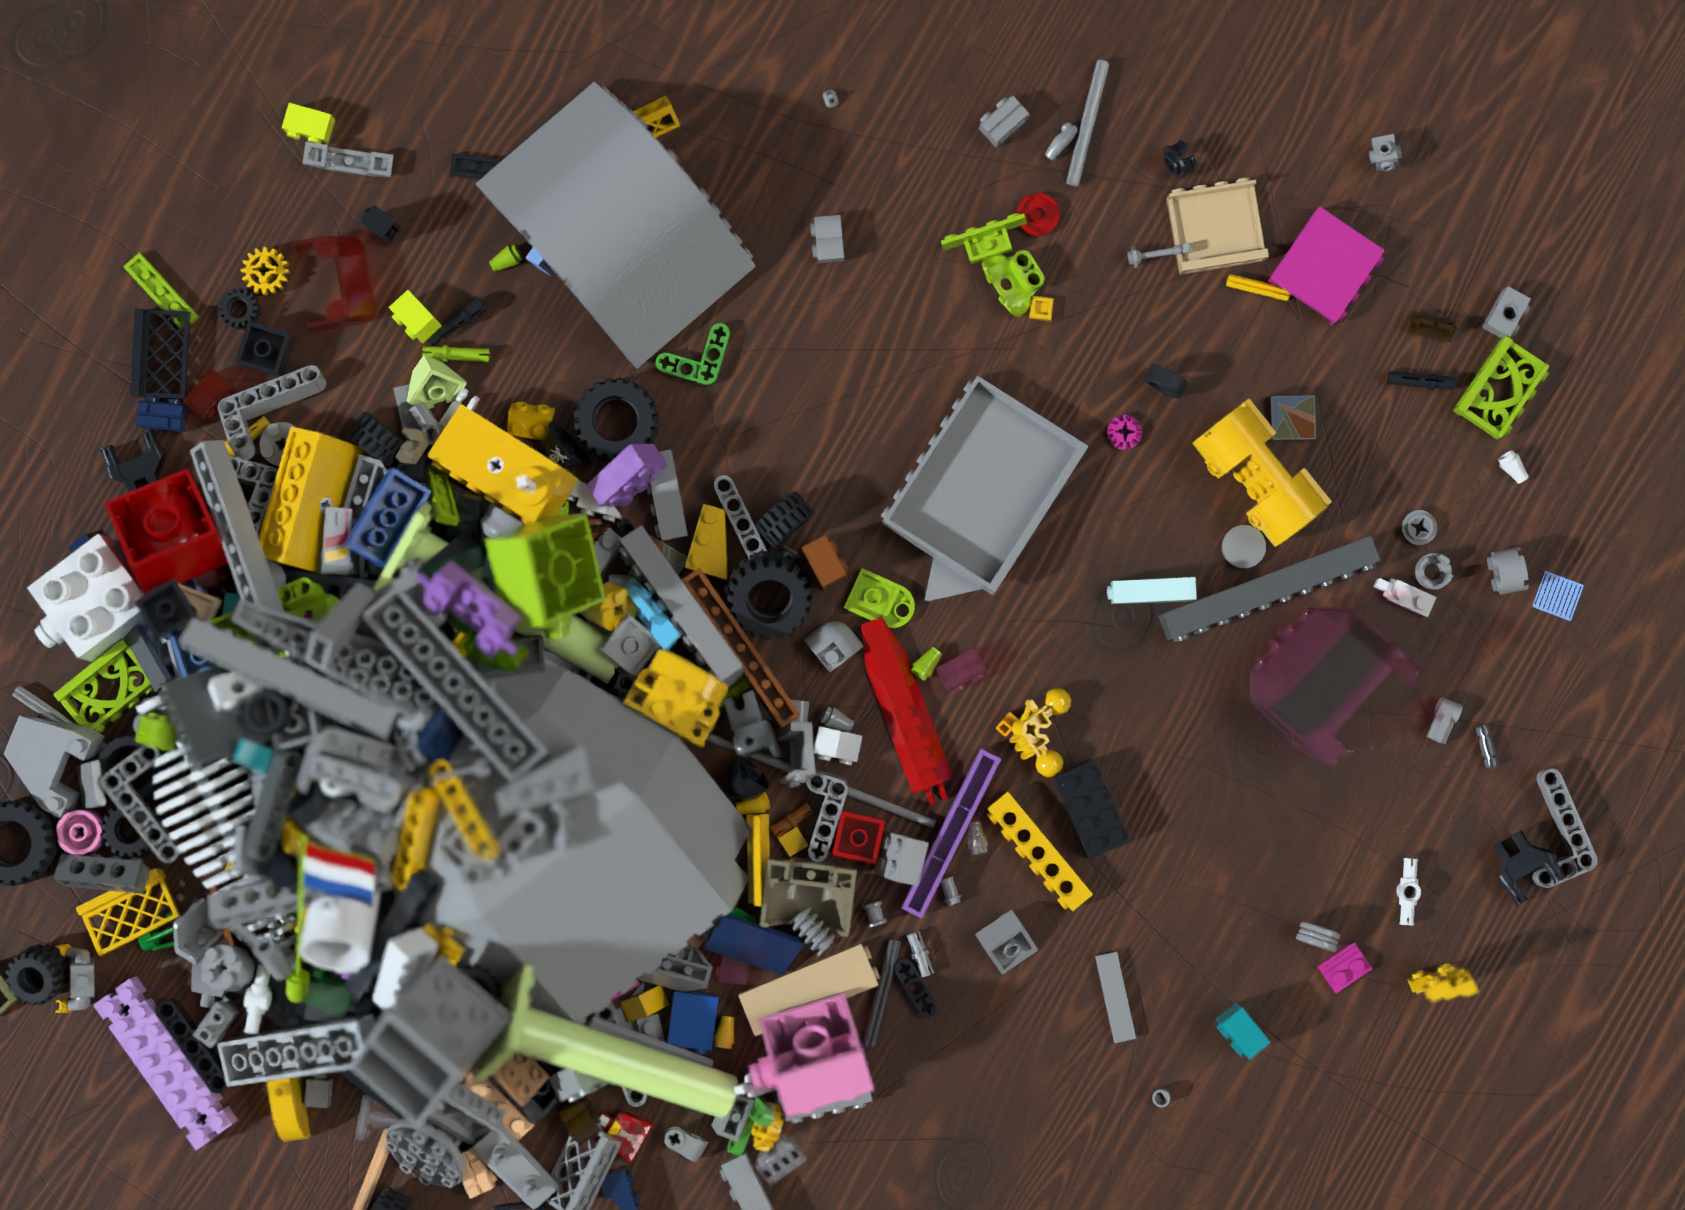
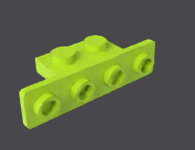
M1011 214L1005 220H993L984 227H972L967 229L966 233L948 235L945 237V240L941 241L943 250L946 251L965 244L971 264L1013 251L1006 230L1027 224L1025 214Z

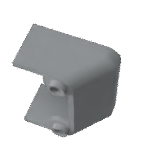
M328 727L323 729L307 747L296 784L302 792H306L311 779L309 775L313 758L316 753L326 755L332 752L403 773L405 767L397 746L334 727Z

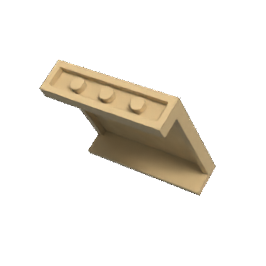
M1242 178L1236 180V183L1233 184L1223 181L1215 183L1214 187L1206 188V185H1198L1189 191H1185L1184 188L1172 190V193L1167 197L1174 245L1182 246L1183 244L1191 243L1192 253L1176 255L1180 275L1262 262L1269 258L1268 248L1265 249L1258 212L1254 188L1256 180L1249 181V178Z

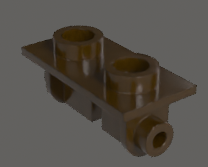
M1413 311L1409 332L1451 342L1453 334H1456L1457 326L1455 325V320Z

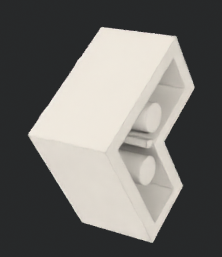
M819 727L814 753L818 754L817 758L830 761L831 757L840 758L839 763L852 765V761L857 762L863 736Z

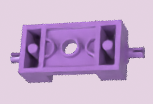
M452 561L439 570L433 580L429 579L422 572L418 574L415 580L426 587L425 595L420 602L421 605L437 617L448 609L478 632L479 636L474 646L492 659L503 648L511 653V655L516 653L519 647L515 646L509 639L522 619L520 614ZM472 602L478 605V609L473 606Z

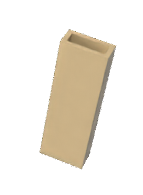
M860 942L740 992L738 996L754 1035L762 1034L760 1018L841 993H845L847 999L878 986L877 980L880 979V975L876 966L871 967L868 959L872 958L868 946L863 947Z

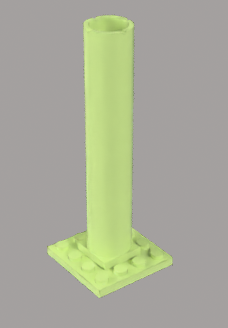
M430 498L415 514L373 588L374 590H378L399 578L402 570L401 567L405 562L420 557L424 563H427L449 544L430 533L432 527L428 526V524L434 518ZM487 565L467 573L498 597V592L494 589L496 582L492 567ZM574 614L570 616L571 623L568 624L570 634L556 639H546L544 630H541L540 627H516L515 632L525 638L542 635L546 650L606 684L615 673L614 669L619 666V664L599 649L610 635Z
M525 964L499 990L501 992V997L498 999L501 1001L499 1006L512 1017L479 1058L475 1075L476 1080L483 1082L487 1077L492 1076L494 1071L500 1068L502 1063L508 1060L513 1052H518L718 1118H724L732 1108L736 1097L734 1086L738 1085L735 1075L528 1007L530 997L527 996L528 990L531 989L534 982L532 966Z

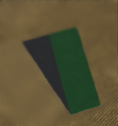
M463 531L419 568L417 572H422L429 579L433 580L436 573L452 561L464 572L468 573L490 564L488 551Z

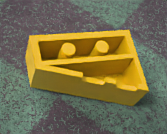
M703 504L685 568L692 571L700 568L705 575L728 581L726 512L723 509Z

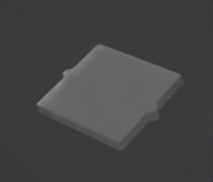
M312 982L309 998L306 999L308 1004L304 1019L318 1022L345 1019L346 1012L350 1008L348 1005L350 994L345 988Z

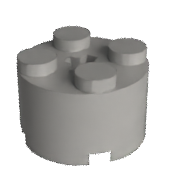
M286 422L270 424L264 430L260 438L261 455L268 462L278 467L280 466L285 447H281V444L287 442L290 428H297L296 426Z
M1520 547L1494 551L1490 557H1487L1488 568L1493 570L1494 579H1491L1493 591H1498L1500 595L1528 590L1529 585L1524 586V581L1528 580L1525 559L1523 555L1519 556L1517 552L1521 551Z
M218 945L209 948L205 953L201 966V980L214 990L240 991L246 984L251 982L255 972V963L249 956V952L242 947Z

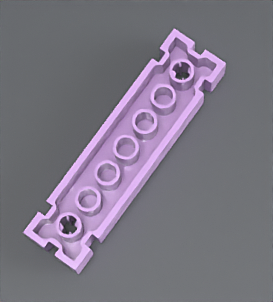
M138 977L130 978L115 989L116 992L106 995L93 1006L103 1020L106 1018L111 1020L113 1024L109 1028L180 1129L184 1126L187 1127L190 1133L186 1137L195 1150H198L217 1136L214 1131L220 1134L237 1122L238 1118L229 1106L226 1108L222 1107L219 1103L223 1099L221 1094L212 1092L159 1019L156 1013L157 1004L152 998L146 1000L143 993L147 990ZM127 1005L130 1006V1009L128 1010V1012H126V1010H125V1008H126ZM204 1114L208 1117L205 1121L202 1119Z

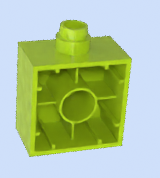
M587 514L547 516L486 539L488 560L493 569L498 598L522 616L517 627H540L541 630H544L546 639L564 637L570 634L568 624L571 623V615L606 601Z

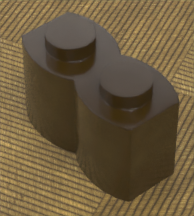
M587 1095L570 1103L566 1100L557 1107V1111L565 1123L567 1131L579 1145H582L602 1130L599 1124L601 1118L595 1111H592L593 1103Z

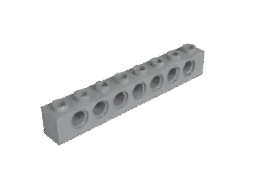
M389 862L385 868L375 865L374 893L392 889L391 863ZM298 874V884L277 891L271 880H263L259 884L251 886L242 885L238 889L220 890L216 894L208 895L209 920L219 929L297 911L299 908L298 890L300 874ZM304 886L303 909L308 908L310 903L321 897L339 896Z

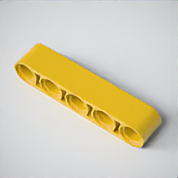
M444 761L435 762L430 768V776L472 852L487 861L495 859L499 854V845L460 775L436 779V775L442 774L444 770L447 769L446 772H450L456 769ZM457 788L456 793L451 796L452 791ZM467 806V811L462 815L463 808ZM478 825L477 831L472 834L473 827ZM488 844V849L482 852L483 847Z
M433 785L413 790L409 795L392 874L393 883L398 889H404L412 875L426 867L440 803V792Z

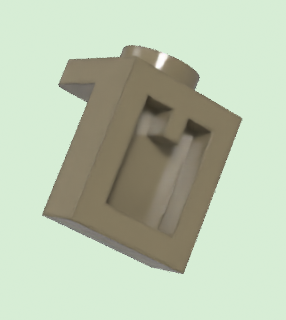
M402 428L401 433L407 440L401 446L396 458L400 462L416 464L429 443L423 437L424 434L416 428Z

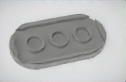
M489 789L480 793L474 799V802L497 841L518 817V813L501 817L496 799V794L501 789ZM467 807L462 811V815L467 811ZM454 819L440 834L439 852L448 864L462 867V854L469 847V844ZM478 825L473 827L472 834L477 831Z

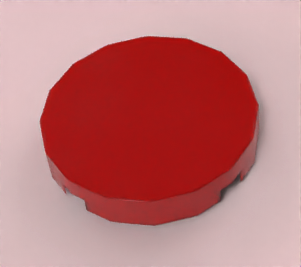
M1044 193L1027 195L1020 202L1016 211L1020 215L1025 214L1027 224L1019 227L1026 234L1033 237H1042L1050 234L1056 228L1060 219L1057 202L1051 196Z

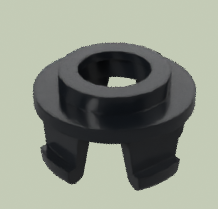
M1182 140L1177 141L1174 145L1163 148V162L1167 170L1179 179L1185 178L1186 174L1194 170L1193 167L1197 165L1194 155L1183 159L1180 158L1182 155L1181 151L1187 147V144Z

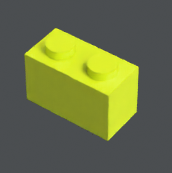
M289 103L282 129L287 133V136L294 139L304 137L310 143L328 144L335 119L331 114Z
M409 290L389 307L394 313L392 318L400 326L404 324L407 327L404 331L413 340L418 338L424 343L442 326Z

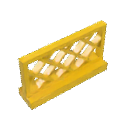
M747 814V823L752 828L747 836L748 903H755V906H761L764 896L768 858H770L769 814Z
M155 868L150 871L144 890H147L146 894L108 891L76 907L78 915L82 916L99 956H103L181 917L164 879L166 876L162 869ZM158 884L161 885L163 890L160 900L150 896L152 888ZM136 895L144 897L140 909L130 906L132 898ZM148 899L159 902L154 914L144 911ZM163 904L170 906L173 915L167 918L158 916ZM116 905L124 907L120 919L110 916L113 907ZM128 909L139 912L134 924L124 921ZM143 914L153 917L150 926L147 928L138 926ZM96 915L104 917L100 929L93 927L90 918ZM108 919L119 922L114 934L104 931ZM123 924L133 927L130 936L127 938L118 936ZM102 935L112 936L110 946L103 949L100 944Z

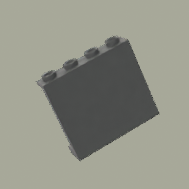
M221 666L165 682L160 692L163 705H167L170 711L168 712L169 720L172 725H176L178 730V741L181 745L184 744L187 751L185 753L189 765H193L195 771H198L202 764L236 754L240 739H245L267 748L272 747L274 744L272 736L262 735L250 729L244 717L246 704L239 705L231 711L221 710L217 712L208 690L210 679L232 673V671ZM237 688L232 689L235 693H242ZM260 704L256 711V720L262 726H270L264 709Z

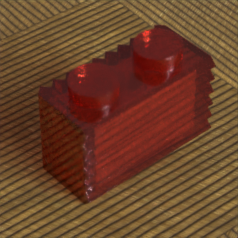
M212 369L183 402L202 419L207 421L208 419H213L219 413V402L226 397L234 395L233 391L236 388L216 370Z

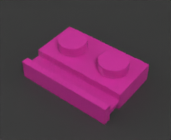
M1351 942L1317 965V968L1321 971L1334 993H1338L1372 970V967L1355 942Z

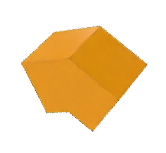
M1009 712L997 725L996 729L1006 737L1012 731L1013 723L1018 718Z

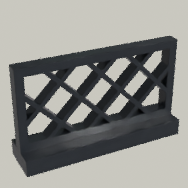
M134 309L130 396L144 399L146 397L186 399L191 312ZM151 315H160L165 322L155 329L151 325ZM177 316H184V325L177 330L170 322ZM169 325L175 333L166 341L159 332ZM157 335L163 344L154 351L150 347V340ZM179 336L183 340V347L176 352L169 344ZM167 346L174 355L167 362H164L158 354ZM156 357L162 366L153 373L149 369V362ZM178 358L182 362V369L175 374L168 365ZM166 368L173 377L163 384L157 378V375ZM155 379L161 385V388L155 393H147L148 384ZM175 380L181 384L180 394H172L167 388Z

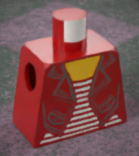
M620 1110L616 1118L603 1112L600 1117V1126L608 1130L607 1134L609 1136L617 1138L622 1142L618 1153L629 1162H632L654 1122L624 1110Z

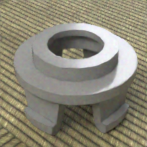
M1435 553L1423 556L1415 567V576L1419 584L1424 588L1436 590L1450 583L1453 578L1452 568L1449 563L1450 559L1443 554ZM1429 564H1435L1440 569V575L1435 580H1430L1425 576L1424 570Z

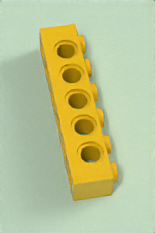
M1006 791L987 807L989 813L986 815L994 824L999 823L1002 826L1003 830L1001 833L1008 841L1013 840L1017 844L1015 850L1023 859L1027 857L1031 861L1029 867L1037 876L1041 874L1046 881L1043 884L1051 893L1055 890L1060 896L1057 901L1065 910L1069 908L1071 911H1074L1093 895L1009 792ZM1008 812H1013L1016 818L1015 822L1008 825L1004 822V815ZM1022 829L1028 830L1030 834L1029 839L1024 842L1018 839V832ZM1040 846L1043 848L1044 853L1041 858L1036 859L1032 856V850ZM1051 863L1056 864L1058 867L1057 873L1053 876L1046 873V867ZM1066 880L1070 881L1072 884L1071 890L1067 893L1062 892L1060 889L1061 883Z

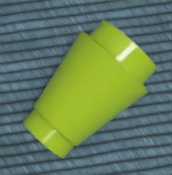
M515 244L512 246L508 245L489 263L492 269L498 272L520 264V261L523 260V255Z
M932 647L913 664L912 672L922 680L930 678L942 656L941 652Z

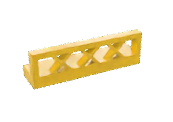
M663 96L633 111L646 125L653 126L650 134L654 138L681 126L667 96ZM668 114L671 115L673 122L667 125L659 124L662 117Z

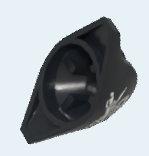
M551 420L548 425L549 434L541 439V443L545 446L546 458L560 467L577 464L590 465L591 460L578 443Z

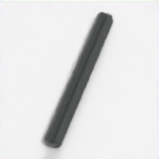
M890 939L863 1040V1045L867 1047L875 1046L901 945V942L895 939Z

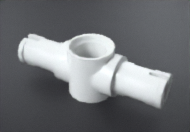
M1404 858L1403 878H1401L1396 890L1399 904L1401 905L1400 925L1414 926V906H1417V900L1421 895L1418 879H1416L1418 859ZM1407 886H1411L1413 894L1407 898L1404 890Z
M258 965L255 983L247 989L244 1007L247 1008L248 1017L244 1032L258 1034L261 1016L270 1007L272 992L269 991L270 987H268L270 972L264 965Z

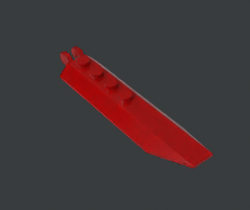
M882 617L861 625L866 671L912 793L925 790L929 803L932 806L935 804V798L929 787L938 785L943 801L948 800L942 783L952 779L953 775L917 679L912 672L908 655Z

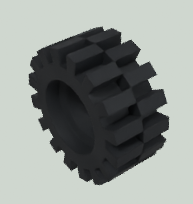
M237 288V290L230 289L229 293L225 292L223 294L225 297L219 300L221 305H218L220 310L218 313L226 324L239 330L241 328L244 330L248 321L257 323V317L261 315L259 312L261 305H259V300L248 290ZM237 301H244L248 307L247 313L242 317H236L232 313V306Z

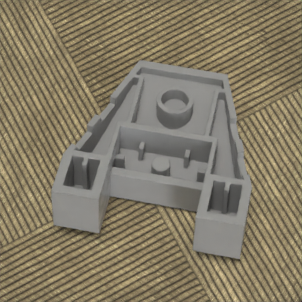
M20 715L4 755L39 806L56 817L62 818L65 814L74 811L81 794L59 782L70 754L83 761L96 756L104 736L87 726L66 724V722L47 721V719Z

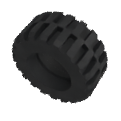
M606 378L603 382L599 383L597 381L591 389H586L583 392L584 396L578 400L576 404L578 406L577 410L574 411V427L580 442L593 456L610 463L630 444H654L653 441L659 431L658 424H660L658 410L652 397L642 386H639L632 380L627 381L624 378ZM615 400L630 404L637 414L635 431L630 437L622 441L606 439L600 434L596 424L599 410L608 402Z
M768 550L762 551V555L757 556V553L751 554L750 560L747 561L744 558L739 562V568L735 567L732 571V578H729L727 591L728 609L736 622L740 623V627L744 632L751 631V636L758 637L759 635H764V639H770V636L776 635L778 639L782 638L785 632L790 635L795 632V626L801 627L803 625L804 618H807L810 613L812 592L807 571H803V565L800 562L794 563V557L787 555L786 558L783 557L782 552L775 551V554H769ZM775 580L786 585L791 595L790 599L783 606L767 610L759 608L751 602L749 591L761 581Z
M18 800L0 802V830L7 823L18 822L28 830L32 841L31 851L28 857L21 863L11 864L0 854V884H4V886L27 884L38 880L40 876L45 875L49 871L48 867L53 866L57 860L54 858L55 854H59L60 847L56 846L58 841V835L55 833L57 824L56 822H51L50 818L52 816L49 812H43L42 808L37 804L32 805L29 801Z

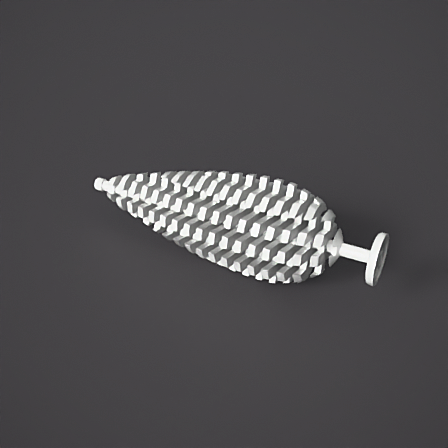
M160 696L136 707L139 714H145L158 708L163 716L169 717V709L167 705H163ZM177 738L176 744L178 749L157 758L155 767L180 755H183L185 762L155 775L153 784L188 767L192 774L154 792V798L157 799L193 781H196L198 787L156 807L157 813L160 814L202 794L204 800L161 822L164 827H167L208 807L211 813L169 833L168 836L171 840H174L215 821L217 826L176 846V849L180 853L222 834L224 839L199 850L184 860L189 865L228 847L230 851L193 870L194 874L198 877L234 861L235 832L233 828L252 819L256 808L228 820L227 814L254 802L253 794L224 807L221 806L220 801L251 787L249 779L218 794L215 793L213 788L246 773V767L242 766L209 781L207 775L235 762V754L204 769L200 765L199 770L195 771L193 765H189L185 755L187 751L184 744L181 745ZM234 866L205 880L202 884L209 888L242 873L234 872ZM242 874V878L218 891L234 890L242 885L251 886L259 884L258 881L262 880V878ZM291 912L254 920L244 926L249 931H254L267 925L269 930L257 935V937L273 938L293 964V970L296 969L297 956L295 950H291L290 945L296 943L297 934L294 933L285 937L284 932L295 926L297 917L281 924L277 921Z

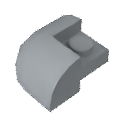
M827 621L803 638L829 673L864 647L854 632L846 624L838 621Z

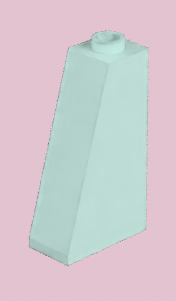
M1195 577L1112 581L1111 586L1107 587V597L1111 599L1112 604L1190 602L1196 600Z

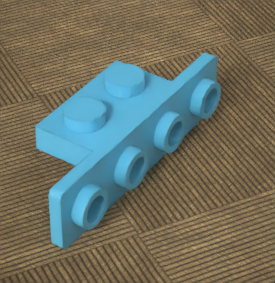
M632 577L623 588L628 590V595L639 607V611L636 613L662 648L669 650L681 636L680 632L665 615L663 608L651 597V593L643 587L637 578Z

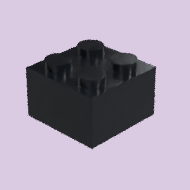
M248 321L235 363L241 367L273 377L283 376L296 338L289 333Z
M174 578L134 602L161 644L187 629L193 618L200 621L199 616Z

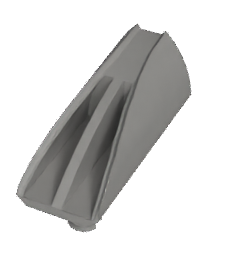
M501 1124L499 1130H492L477 1137L470 1148L533 1210L541 1205L559 1187L552 1176L503 1124Z

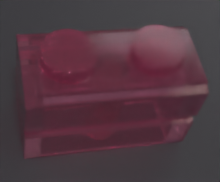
M975 648L935 669L946 691L952 690L953 694L964 689L965 682L971 680L975 683L984 678L983 673L987 671Z

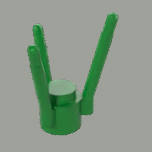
M170 912V913H168L166 916H164L163 918H167V917L173 915V913ZM171 927L160 933L157 930H153L139 937L138 941L144 951L150 949L156 951L161 948L175 946L174 941L159 944L162 942L161 937L174 932V928Z

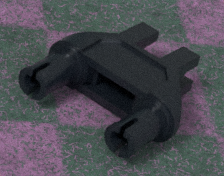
M154 429L147 430L148 433L145 431L141 433L147 448L146 454L126 462L119 463L113 445L99 449L106 464L105 475L125 484L128 493L140 488L139 483L147 481L150 484L160 480L159 475L165 462L166 450L160 447Z
M1522 830L1512 835L1513 840L1521 851L1514 856L1504 841L1493 846L1502 861L1499 886L1501 889L1507 890L1516 906L1528 900V897H1526L1517 883L1519 882L1518 879L1540 866L1546 869L1554 884L1567 877L1556 862V853L1532 845Z

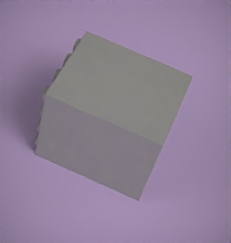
M441 956L387 1011L349 1067L419 1127L473 1068L512 1016Z

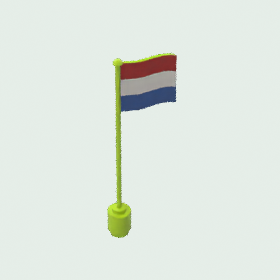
M305 836L299 838L301 855L296 969L287 977L286 994L289 1000L295 1003L303 1002L309 995L310 975L306 970L301 969L300 954L304 886L327 894L356 899L373 906L374 860L359 854L318 845L308 841V838Z

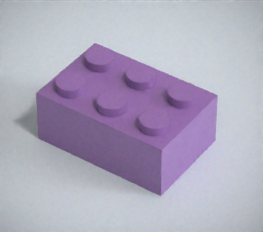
M630 444L586 486L600 506L624 507L633 501V497L637 493L644 491L652 479L658 478L668 464L654 444Z

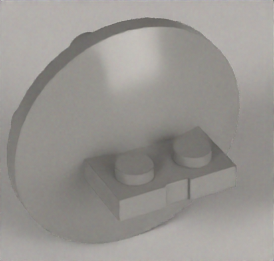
M409 1119L397 1120L387 1130L385 1146L400 1164V1169L407 1174L411 1173L416 1176L423 1185L428 1186L432 1184L452 1188L458 1185L466 1174L465 1160L457 1149L462 1140L428 1119L419 1127ZM414 1167H416L420 1171H422V1173L420 1175H417L412 1170L414 1169Z

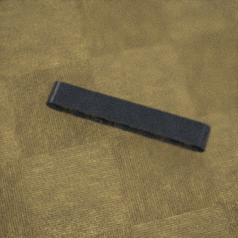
M420 869L412 875L372 940L368 963L359 968V972L351 973L344 985L345 990L358 1004L366 1003L375 993L389 941L415 929L440 888V884L425 869Z

